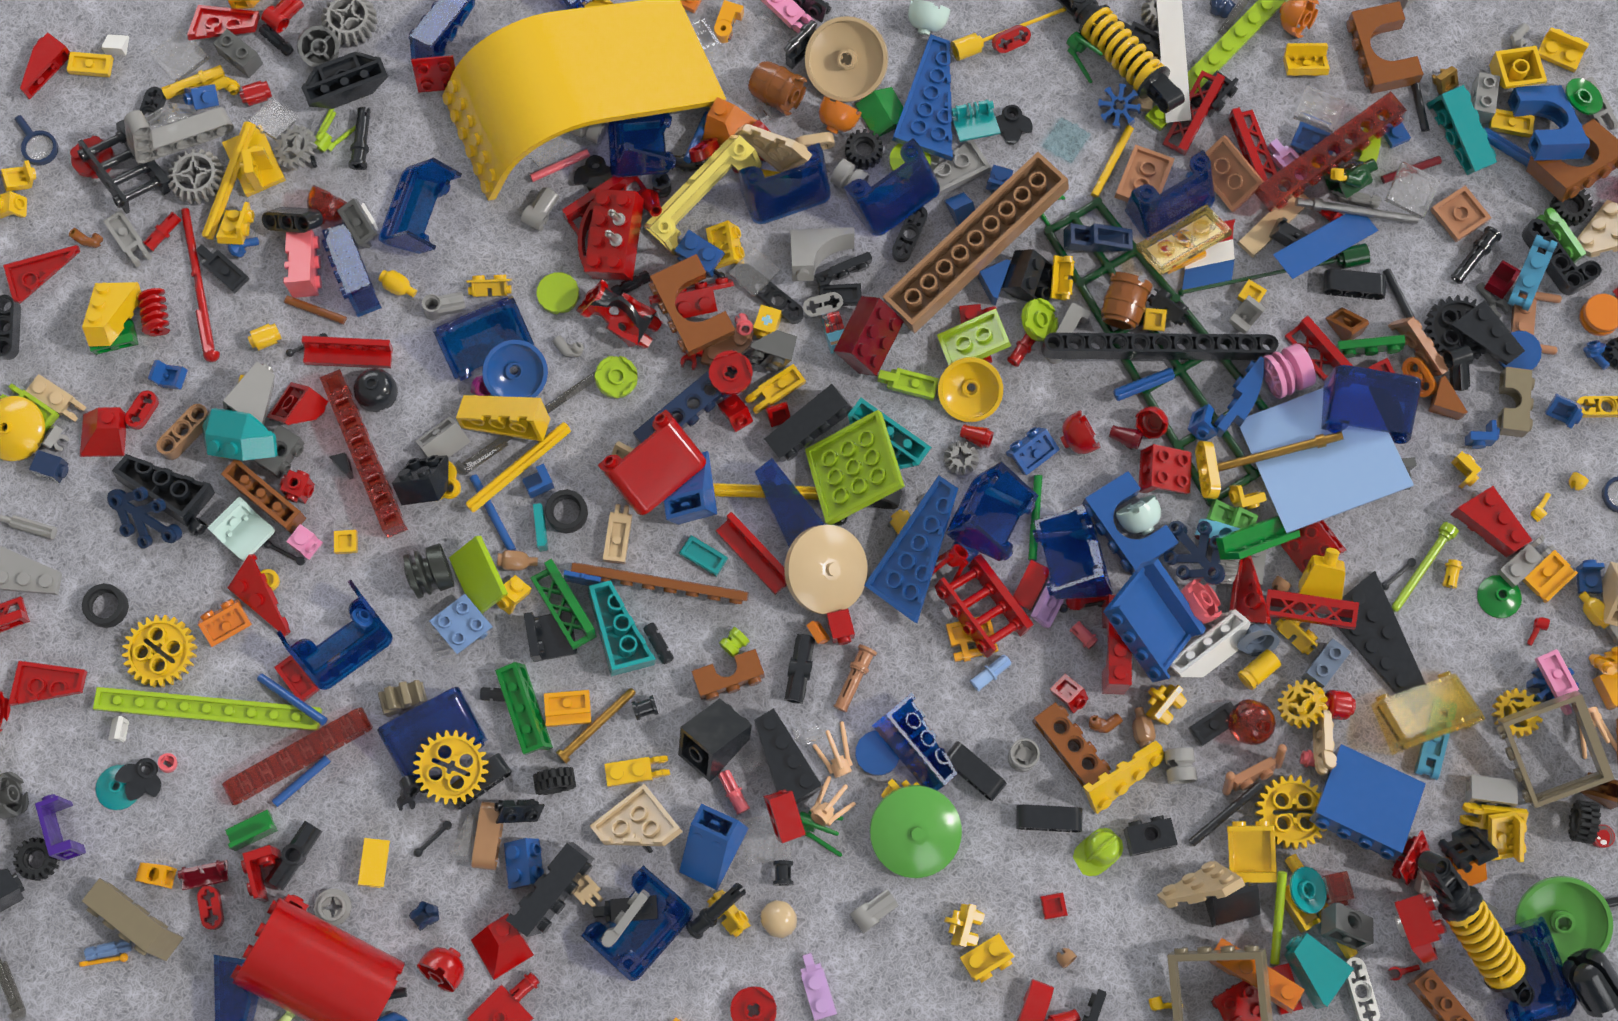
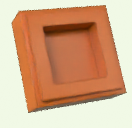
M811 621L806 625L818 644H825L830 641V637L819 621Z

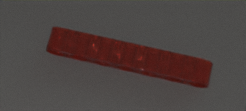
M362 707L356 708L229 778L222 786L231 804H240L243 802L242 799L245 801L263 791V788L267 789L283 780V777L287 778L303 769L304 765L306 767L321 759L324 754L328 755L344 746V743L348 744L364 735V732L371 731L373 726Z

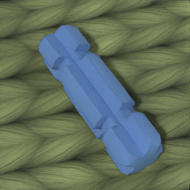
M122 939L119 942L113 941L97 945V947L85 948V959L91 961L98 957L104 958L119 954L120 952H129L132 950V943Z

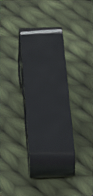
M1533 219L1523 229L1522 238L1529 249L1536 235L1543 236V239L1547 241L1553 240L1558 242L1546 272L1562 294L1573 295L1591 285L1600 276L1602 268L1596 261L1590 260L1577 267L1543 220ZM1539 247L1537 252L1545 255L1546 250ZM1555 263L1559 264L1562 269L1558 268ZM1568 281H1571L1574 286L1570 285Z

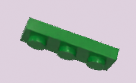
M1405 335L1338 341L1337 348L1346 358L1355 357L1357 354L1374 356L1378 352L1395 354L1404 349Z

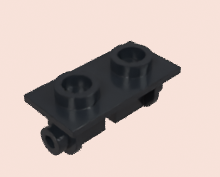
M793 0L806 14H809L821 23L824 20L825 13L829 14L832 8L828 2L823 0Z
M1154 288L1157 294L1155 296L1151 294L1148 297L1149 305L1154 309H1165L1167 307L1169 310L1166 313V318L1175 325L1179 324L1182 326L1186 321L1184 315H1191L1187 312L1189 307L1181 301H1178L1176 304L1170 299L1172 295L1165 289L1161 288L1159 291Z
M535 799L517 800V805H515L514 800H499L494 804V810L499 812L496 824L537 822L545 805L539 804Z

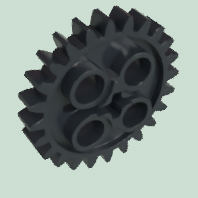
M1459 295L1454 298V301L1451 296H1448L1445 301L1441 299L1438 305L1434 304L1431 308L1432 311L1427 313L1426 316L1428 318L1424 321L1427 327H1425L1423 332L1429 333L1427 337L1433 341L1438 354L1440 352L1443 353V358L1446 350L1460 347L1459 341L1461 346L1467 345L1471 348L1473 359L1478 360L1482 356L1481 354L1484 355L1486 353L1483 347L1465 338V335L1449 327L1476 307V299L1470 303L1468 302V296L1463 301ZM1444 316L1449 317L1452 322L1446 321ZM1446 336L1452 338V339H1453V343H1452V342H1449V341L1446 339Z

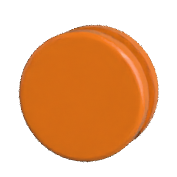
M1609 294L1592 296L1582 306L1579 314L1580 322L1584 329L1596 336H1606L1614 332L1618 328V299Z

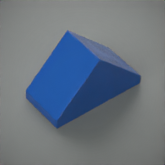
M964 192L944 200L956 226H959L975 211L973 201Z
M1006 259L981 270L978 280L992 305L996 306L1011 260Z

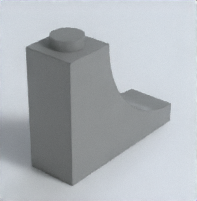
M854 227L790 230L792 281H814L815 271L825 258L842 250L854 249Z

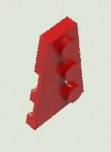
M198 5L187 36L189 40L220 37L226 29L234 35L252 33L256 31L260 14L259 11Z
M18 661L8 705L15 706L83 693L87 671L85 669Z

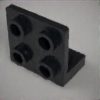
M563 611L560 617L561 621L571 623V613ZM533 612L524 613L530 657L533 662L578 653L577 648L575 650L571 648L552 614L535 617ZM573 629L572 634H571V638H572L573 641L575 642L576 640H575V634H574V629Z

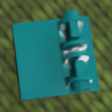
M993 100L979 101L978 106L976 102H973V107H971L970 103H967V106L966 104L955 105V108H951L952 120L960 142L1001 134L993 112Z

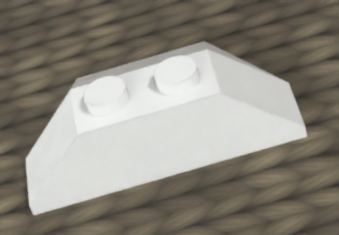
M1234 609L1222 613L1220 617L1210 623L1203 624L1206 627L1204 633L1191 637L1170 665V668L1180 677L1206 676L1238 651L1237 643L1246 635L1251 624L1250 621Z

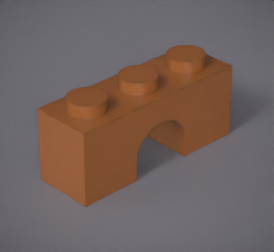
M756 649L734 656L737 669L732 676L722 677L718 675L713 664L693 670L692 675L701 700L712 701L717 699L720 693L727 691L728 694L739 691L740 686L746 684L754 686L761 683V679L765 678V674Z

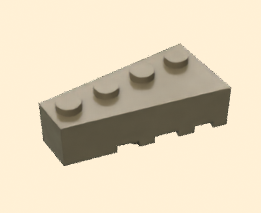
M99 878L82 900V902L89 906L86 910L97 918L101 916L104 919L102 923L111 930L116 928L120 931L118 936L124 941L135 943L134 949L145 956L149 953L167 961L183 940V937L178 933L168 930L169 926L151 915L148 916L150 912L137 903L133 904L134 900L111 883Z

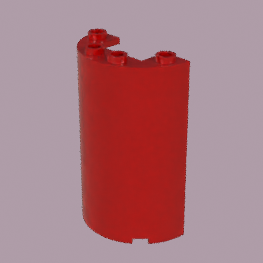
M282 898L278 902L273 900L267 911L270 914L267 923L261 922L255 933L258 939L254 946L248 945L242 956L246 959L242 966L237 964L230 976L234 979L232 983L306 1021H377L398 982L396 978L398 974L402 973L405 962Z

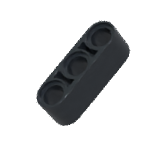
M278 207L265 212L262 215V223L270 231L305 233L320 227L323 224V217L320 211L313 208Z
M1328 269L1324 271L1323 293L1325 295L1332 293V296H1353V298L1382 300L1386 295V276L1372 272Z
M5 294L0 295V357L11 360L19 353L21 305L18 301ZM11 302L10 309L5 311L6 303ZM7 323H10L9 330L3 332L4 326ZM9 344V350L6 353H2L3 347Z
M956 741L942 757V760L965 780L968 779L967 782L982 795L986 794L985 797L990 801H993L1007 785L1000 775L959 741Z
M500 753L487 759L488 764L482 766V769L488 770V773L481 774V777L486 780V782H478L481 790L473 789L474 797L466 794V802H463L460 797L457 798V804L454 805L457 810L464 808L465 804L468 805L483 795L485 790L487 792L503 781V777L506 779L512 774L511 769ZM461 777L452 783L451 787L460 789L464 785L463 778Z
M1027 804L1017 805L1016 829L1025 830L1026 828V830L1047 831L1049 829V831L1070 832L1072 830V833L1082 832V808Z

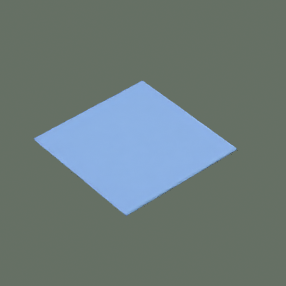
M1361 374L1247 416L1240 427L1251 454L1313 439L1316 435L1324 434L1325 436L1342 431L1344 440L1326 444V447H1313L1255 462L1286 533L1414 486Z

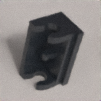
M1282 217L1278 218L1269 235L1270 238L1287 247L1308 235L1287 223L1288 219Z

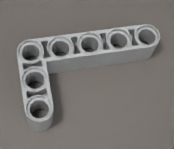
M215 108L151 130L140 110L131 111L124 117L127 145L137 163H146L225 136L234 129L224 108Z

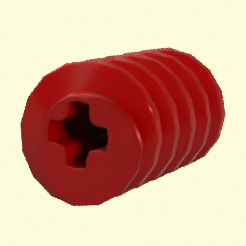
M162 288L144 290L137 297L142 332L148 336L156 337L170 332V329L165 328L170 323L168 320H164L169 315L164 312L167 310V305L163 304L166 302V298L162 296L165 294V290Z

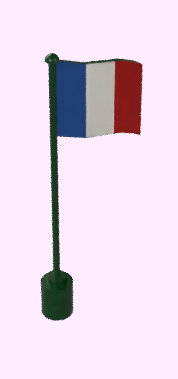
M1236 219L1218 222L1214 224L1223 232V235L1203 245L1207 253L1206 257L1184 267L1183 286L1178 290V294L1183 297L1187 293L1287 272L1285 269L1232 280L1235 260L1233 229ZM1366 243L1354 245L1336 254V258L1328 259L1317 266L1335 262L1342 269L1370 264V251Z

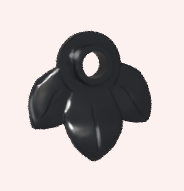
M1016 105L1006 106L1002 114L996 116L1001 134L1003 133L1004 139L1011 145L1016 144L1020 140L1022 132H1032L1033 126L1030 118L1022 115L1021 109ZM1010 113H1012V114H1014L1016 117H1015V118H1010L1008 115H1009Z
M592 155L586 160L585 165L578 167L575 171L574 184H586L590 192L615 176V171L606 165L603 157ZM597 163L599 164V167L592 168V165Z
M143 758L136 764H125L118 770L114 778L118 782L126 783L125 793L129 801L139 799L145 792L152 797H156L161 789V780L157 776L158 766L150 758ZM143 766H148L150 768V772L148 774H144L141 769Z

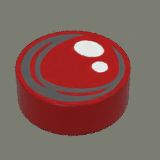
M1599 825L1598 837L1592 844L1597 848L1611 846L1615 841L1614 831L1607 825Z

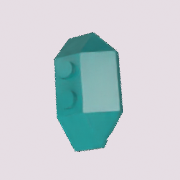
M860 397L848 414L849 424L860 420L878 409ZM882 412L899 469L919 466L932 447Z
M214 408L210 411L202 425L207 455L242 461L278 456L276 435L272 431H268L250 413Z

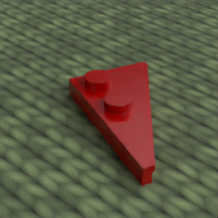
M74 245L3 265L12 298L22 303L79 254V246Z
M249 554L227 588L283 636H287L291 632L286 618L281 616L276 606L279 603L272 588L267 583L265 574H261L256 564V555Z
M1248 556L1240 559L1237 575L1233 581L1229 611L1236 609L1250 623L1271 625V619L1252 557Z

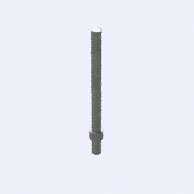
M1297 197L1295 200V206L1307 207L1313 211L1327 210L1417 224L1419 221V216L1325 202L1320 198L1305 199Z

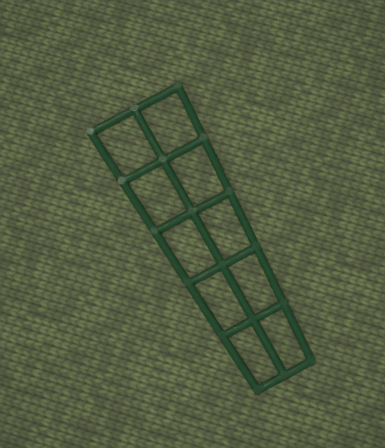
M1096 197L1083 207L1070 212L1069 215L1045 227L1044 235L1048 238L1058 256L1064 257L1068 255L1054 233L1070 223L1083 225L1079 218L1096 208L1110 226L1123 228L1104 205L1101 198ZM1134 240L1131 251L1123 253L1110 262L1103 252H1092L1102 266L1082 278L1074 267L1073 276H1070L1104 333H1128L1131 330L1118 328L1113 331L1110 325L1104 323L1101 310L1086 285L1106 273L1109 277L1111 273L1115 275L1116 270L1114 268L1133 257L1139 260L1160 288L1165 289L1172 295L1170 298L1176 304L1178 301L1185 304L1181 300L1180 295L1176 294ZM1188 309L1187 312L1191 315L1185 314L1184 317L1198 334H1209ZM1144 313L1138 326L1143 324ZM1147 330L1149 333H1159L1158 331ZM1113 344L1116 349H1121L1120 345ZM1157 344L1160 349H1164L1162 345ZM1120 359L1133 382L1141 379L1130 359ZM1168 360L1174 368L1172 370L1175 377L1179 376L1200 407L1202 408L1209 404L1186 372L1204 360H1187L1182 364L1179 360ZM1219 360L1235 380L1240 376L1244 378L1231 360ZM1165 383L1140 392L1148 406L1159 408L1150 392ZM1259 394L1255 405L1260 411L1268 409L1269 407ZM1214 411L1211 424L1215 428H1217V426L1214 423L1220 417V415L1217 416V414ZM1168 423L1165 435L1173 448L1185 451L1183 447L1197 439L1190 433L1178 440ZM1226 430L1222 438L1235 457L1245 456L1229 431ZM1191 461V478L1201 493L1198 471ZM1252 464L1243 465L1242 467L1247 472V475L1230 485H1241L1244 487L1261 476L1258 468L1255 469ZM1229 486L1220 491L1217 500L1221 501L1229 496ZM1204 498L1206 505L1211 507L1212 501L1215 499Z

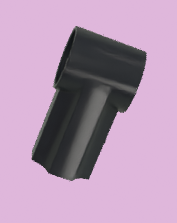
M1465 345L1446 350L1444 352V362L1449 368L1450 384L1455 391L1468 390L1470 387L1469 365L1473 363L1471 348Z

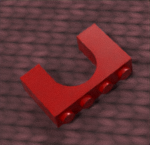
M1108 595L1102 605V628H1107L1108 635L1107 660L1102 671V694L1124 695L1132 685V653L1103 613L1104 609L1116 596Z

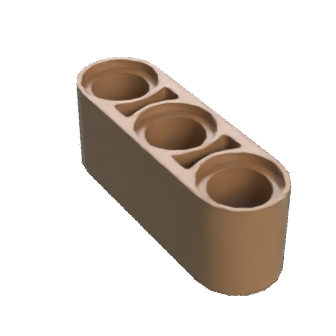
M202 404L190 406L158 439L156 444L157 450L168 460L177 459L203 433L202 425L210 412ZM204 413L201 419L196 420L198 414ZM184 429H189L187 434L181 436V432ZM173 444V448L166 452V447Z
M482 801L472 854V868L496 870L497 867L495 860H498L501 843L499 837H502L504 823L496 824L499 812L494 810L495 803Z

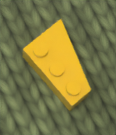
M138 282L95 283L82 325L88 346L112 345L124 329L123 324L128 318L131 319L134 316L133 311L139 305L137 297L141 289Z

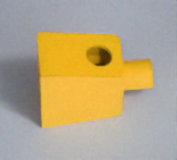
M1327 548L1324 557L1318 555L1311 557L1298 583L1299 594L1342 600L1345 564L1343 561L1338 560L1340 552L1337 549Z

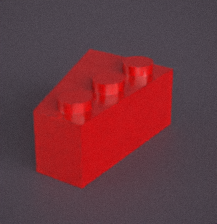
M1494 486L1457 507L1450 514L1467 525V528L1472 532L1474 531L1485 539V542L1506 558L1532 541Z

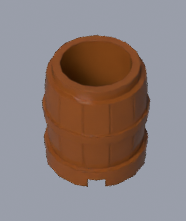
M764 61L754 69L749 80L748 89L751 95L762 101L765 105L772 106L780 113L788 116L792 114L789 111L792 108L797 109L803 100L806 92V87L803 84L807 82V79L799 74L792 73L784 66Z
M1116 272L1115 275L1111 273L1110 286L1103 299L1102 321L1115 328L1134 330L1139 325L1142 315L1146 310L1145 306L1148 295L1151 294L1152 283L1146 279L1143 283L1138 280L1139 276L1126 272Z

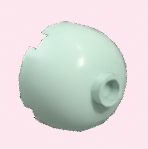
M911 0L908 18L911 25L918 29L917 33L929 36L930 32H938L943 29L948 21L951 10L942 5L938 9L939 7L935 6L932 2Z
M1155 495L1142 497L1139 499V502L1130 503L1116 512L1117 519L1125 530L1134 534L1141 532L1142 535L1149 534L1155 530L1153 526L1159 522L1161 517V508Z

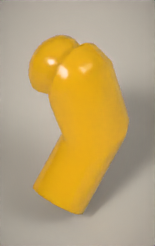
M227 76L208 83V85L215 84L216 91L225 89L230 92V95H237L240 90L239 83Z

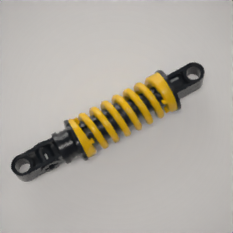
M1057 0L1073 16V20L1080 24L1079 34L1103 53L1106 61L1112 63V67L1119 71L1121 77L1126 78L1127 83L1133 86V89L1140 98L1149 97L1163 113H1168L1184 103L1185 97L1183 92L1168 78L1170 69L1164 66L1159 59H1153L1151 51L1145 52L1146 46L1138 44V37H1131V30L1124 29L1125 25L1122 21L1117 22V15L1112 14L1113 12L1107 4L1099 6L1096 0Z
M1432 851L1423 852L1419 857L1418 866L1429 881L1430 887L1436 892V898L1440 903L1438 905V912L1442 914V918L1450 925L1452 932L1455 933L1458 941L1461 942L1462 947L1467 951L1468 956L1483 976L1486 986L1494 992H1501L1504 998L1522 1007L1529 1006L1534 1000L1535 992L1526 980L1528 966L1516 952L1498 921L1494 918L1491 910L1483 901L1481 893H1479L1476 887L1469 886L1462 879L1448 858Z

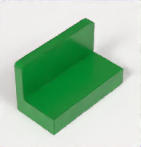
M129 320L123 324L124 329L111 346H89L90 351L98 355L139 345L134 322Z
M265 810L225 831L230 841L228 844L229 849L238 851L278 830L270 811Z

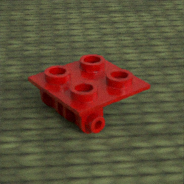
M453 55L411 59L418 93L444 91L446 89L448 81L456 68Z
M1422 830L1418 836L1408 839L1402 853L1406 858L1399 856L1398 859L1400 861L1397 860L1391 869L1393 871L1391 875L1399 880L1402 877L1407 886L1417 876L1420 855L1425 851H1430Z
M1241 981L1236 985L1233 984L1231 988L1225 989L1223 993L1218 996L1215 995L1211 1001L1214 1008H1218L1223 1021H1261L1258 989L1245 981Z

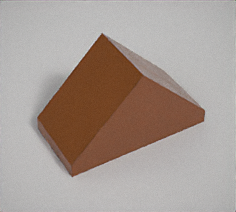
M1343 307L1325 318L1342 341L1355 339L1369 325L1367 319Z
M1443 376L1437 382V389L1432 396L1429 412L1460 420L1468 412L1447 377Z
M1614 779L1580 792L1610 810L1618 807V780Z

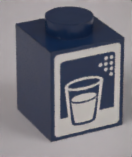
M37 450L29 470L36 476L60 483L62 478H65L68 474L69 463L61 457Z

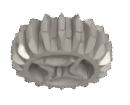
M368 0L327 1V8L322 10L321 25L329 28L336 34L340 46L346 43V46L350 47L351 42H354L358 47L359 40L365 43V36L372 38L371 31H376L375 25L378 24L377 12L373 4L368 2ZM358 9L365 13L364 18H360ZM334 20L340 23V29L334 26Z
M192 148L190 154L184 151L183 157L177 155V162L171 161L173 168H168L169 175L167 177L170 179L169 188L173 191L175 197H179L183 202L187 200L191 205L194 201L200 205L202 199L209 203V196L216 197L214 192H218L225 174L223 171L224 166L220 163L218 157L213 156L209 151L206 153L203 149H200L197 153ZM199 164L207 165L211 169L200 168ZM181 184L192 185L193 189L185 188Z

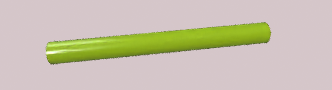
M1278 871L1270 956V963L1278 965L1280 962L1287 872Z

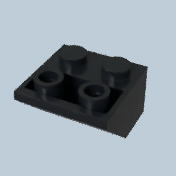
M1034 249L1015 250L1001 288L1013 298L1025 302L1038 298L1049 301L1053 265Z
M432 455L423 459L412 458L407 462L406 466L397 474L398 476L392 482L401 506L439 501L448 490L449 458L447 455Z
M1249 882L1227 897L1217 899L1216 896H1210L1205 900L1212 927L1261 914L1258 885L1250 886Z

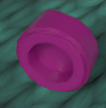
M477 376L472 381L470 392L477 396H490L491 393L487 390L483 377Z

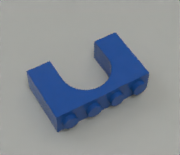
M1562 85L1513 88L1507 103L1514 117L1540 116L1553 121L1559 127V129L1534 131L1528 144L1534 161L1582 159L1589 148L1590 141L1575 114L1574 108L1568 101Z
M1127 471L1087 496L1082 503V509L1088 518L1092 517L1095 521L1097 532L1101 536L1104 535L1109 541L1107 545L1111 552L1118 554L1121 559L1120 564L1126 572L1129 571L1133 574L1141 563L1161 558L1167 551L1175 549L1179 542L1167 525L1143 539L1127 538L1117 530L1113 520L1115 509L1138 495L1141 490L1132 475Z

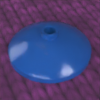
M511 339L497 344L489 351L483 362L482 377L487 390L492 396L535 398L546 384L548 367L543 354L537 347L524 340ZM512 366L517 367V372L514 374L510 373Z

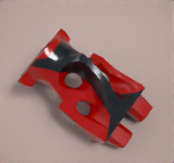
M602 279L594 288L587 292L584 300L576 309L585 318H589L592 314L602 317L607 323L606 329L622 339L628 347L637 345L643 349L648 348L652 338L646 335L645 331L649 328L651 331L657 332L663 323L655 316L657 312L655 309L637 301L626 293H622L621 296L613 293L608 288V284ZM617 307L619 310L618 315L610 314L609 309ZM619 323L625 326V331L619 329Z

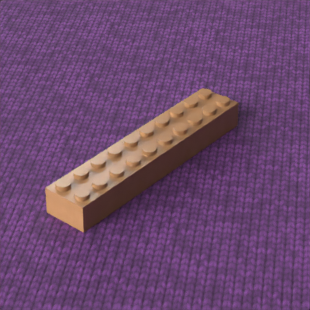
M1037 152L883 296L884 302L904 320V324L915 334L1069 189L1068 178Z

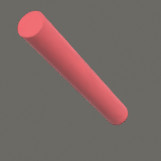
M587 149L582 150L530 174V177L535 182L590 157Z

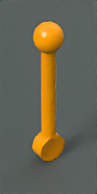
M121 953L120 956L79 962V967L114 961L126 962L128 955Z

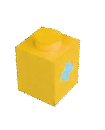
M761 305L753 327L754 335L761 339L778 330L782 311Z

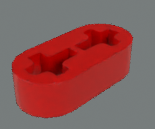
M1023 25L1013 26L996 34L992 39V47L1000 53H1007L1028 43L1031 38V32ZM1019 31L1024 32L1022 39L1016 37L1019 35ZM1001 39L1007 41L1003 43L1004 47L998 45L1001 43Z
M709 138L691 148L689 154L692 162H699L712 156L720 147L718 139Z
M142 391L127 411L125 422L131 429L139 430L143 428L158 407L159 399L152 391ZM145 398H146V399H149V398H150V399L152 400V403H151V404H149V403H146V404H145L143 400H144ZM133 416H134V417H137V416H138V417L140 418V421H139V422L135 421V422L133 423V421L131 420V418H132Z
M204 886L197 894L201 923L209 930H217L224 923L221 895L217 888ZM207 891L214 894V897L211 898V906H209L208 900L203 899V896L207 895ZM210 910H212L214 916H218V920L214 922L215 925L207 922V919L211 918Z

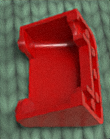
M666 409L658 414L653 421L652 426L656 431L624 458L618 455H609L598 464V467L621 497L639 515H645L652 511L698 473L706 464L704 455Z

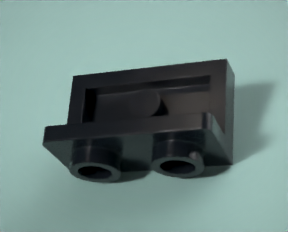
M1218 70L1213 74V76H1215V77H1216L1217 73L1223 75V74L1220 73ZM1225 76L1224 84L1215 101L1210 106L1207 114L1209 117L1215 111L1219 113L1226 104L1224 101L1228 97L1231 99L1238 90L1236 86L1239 79L1235 77L1231 81ZM1208 80L1201 90H1208L1213 82ZM1201 96L1193 98L1190 103L1199 108L1202 103Z

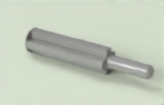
M0 514V521L8 523L11 528L52 540L57 534V527L15 515L11 518Z

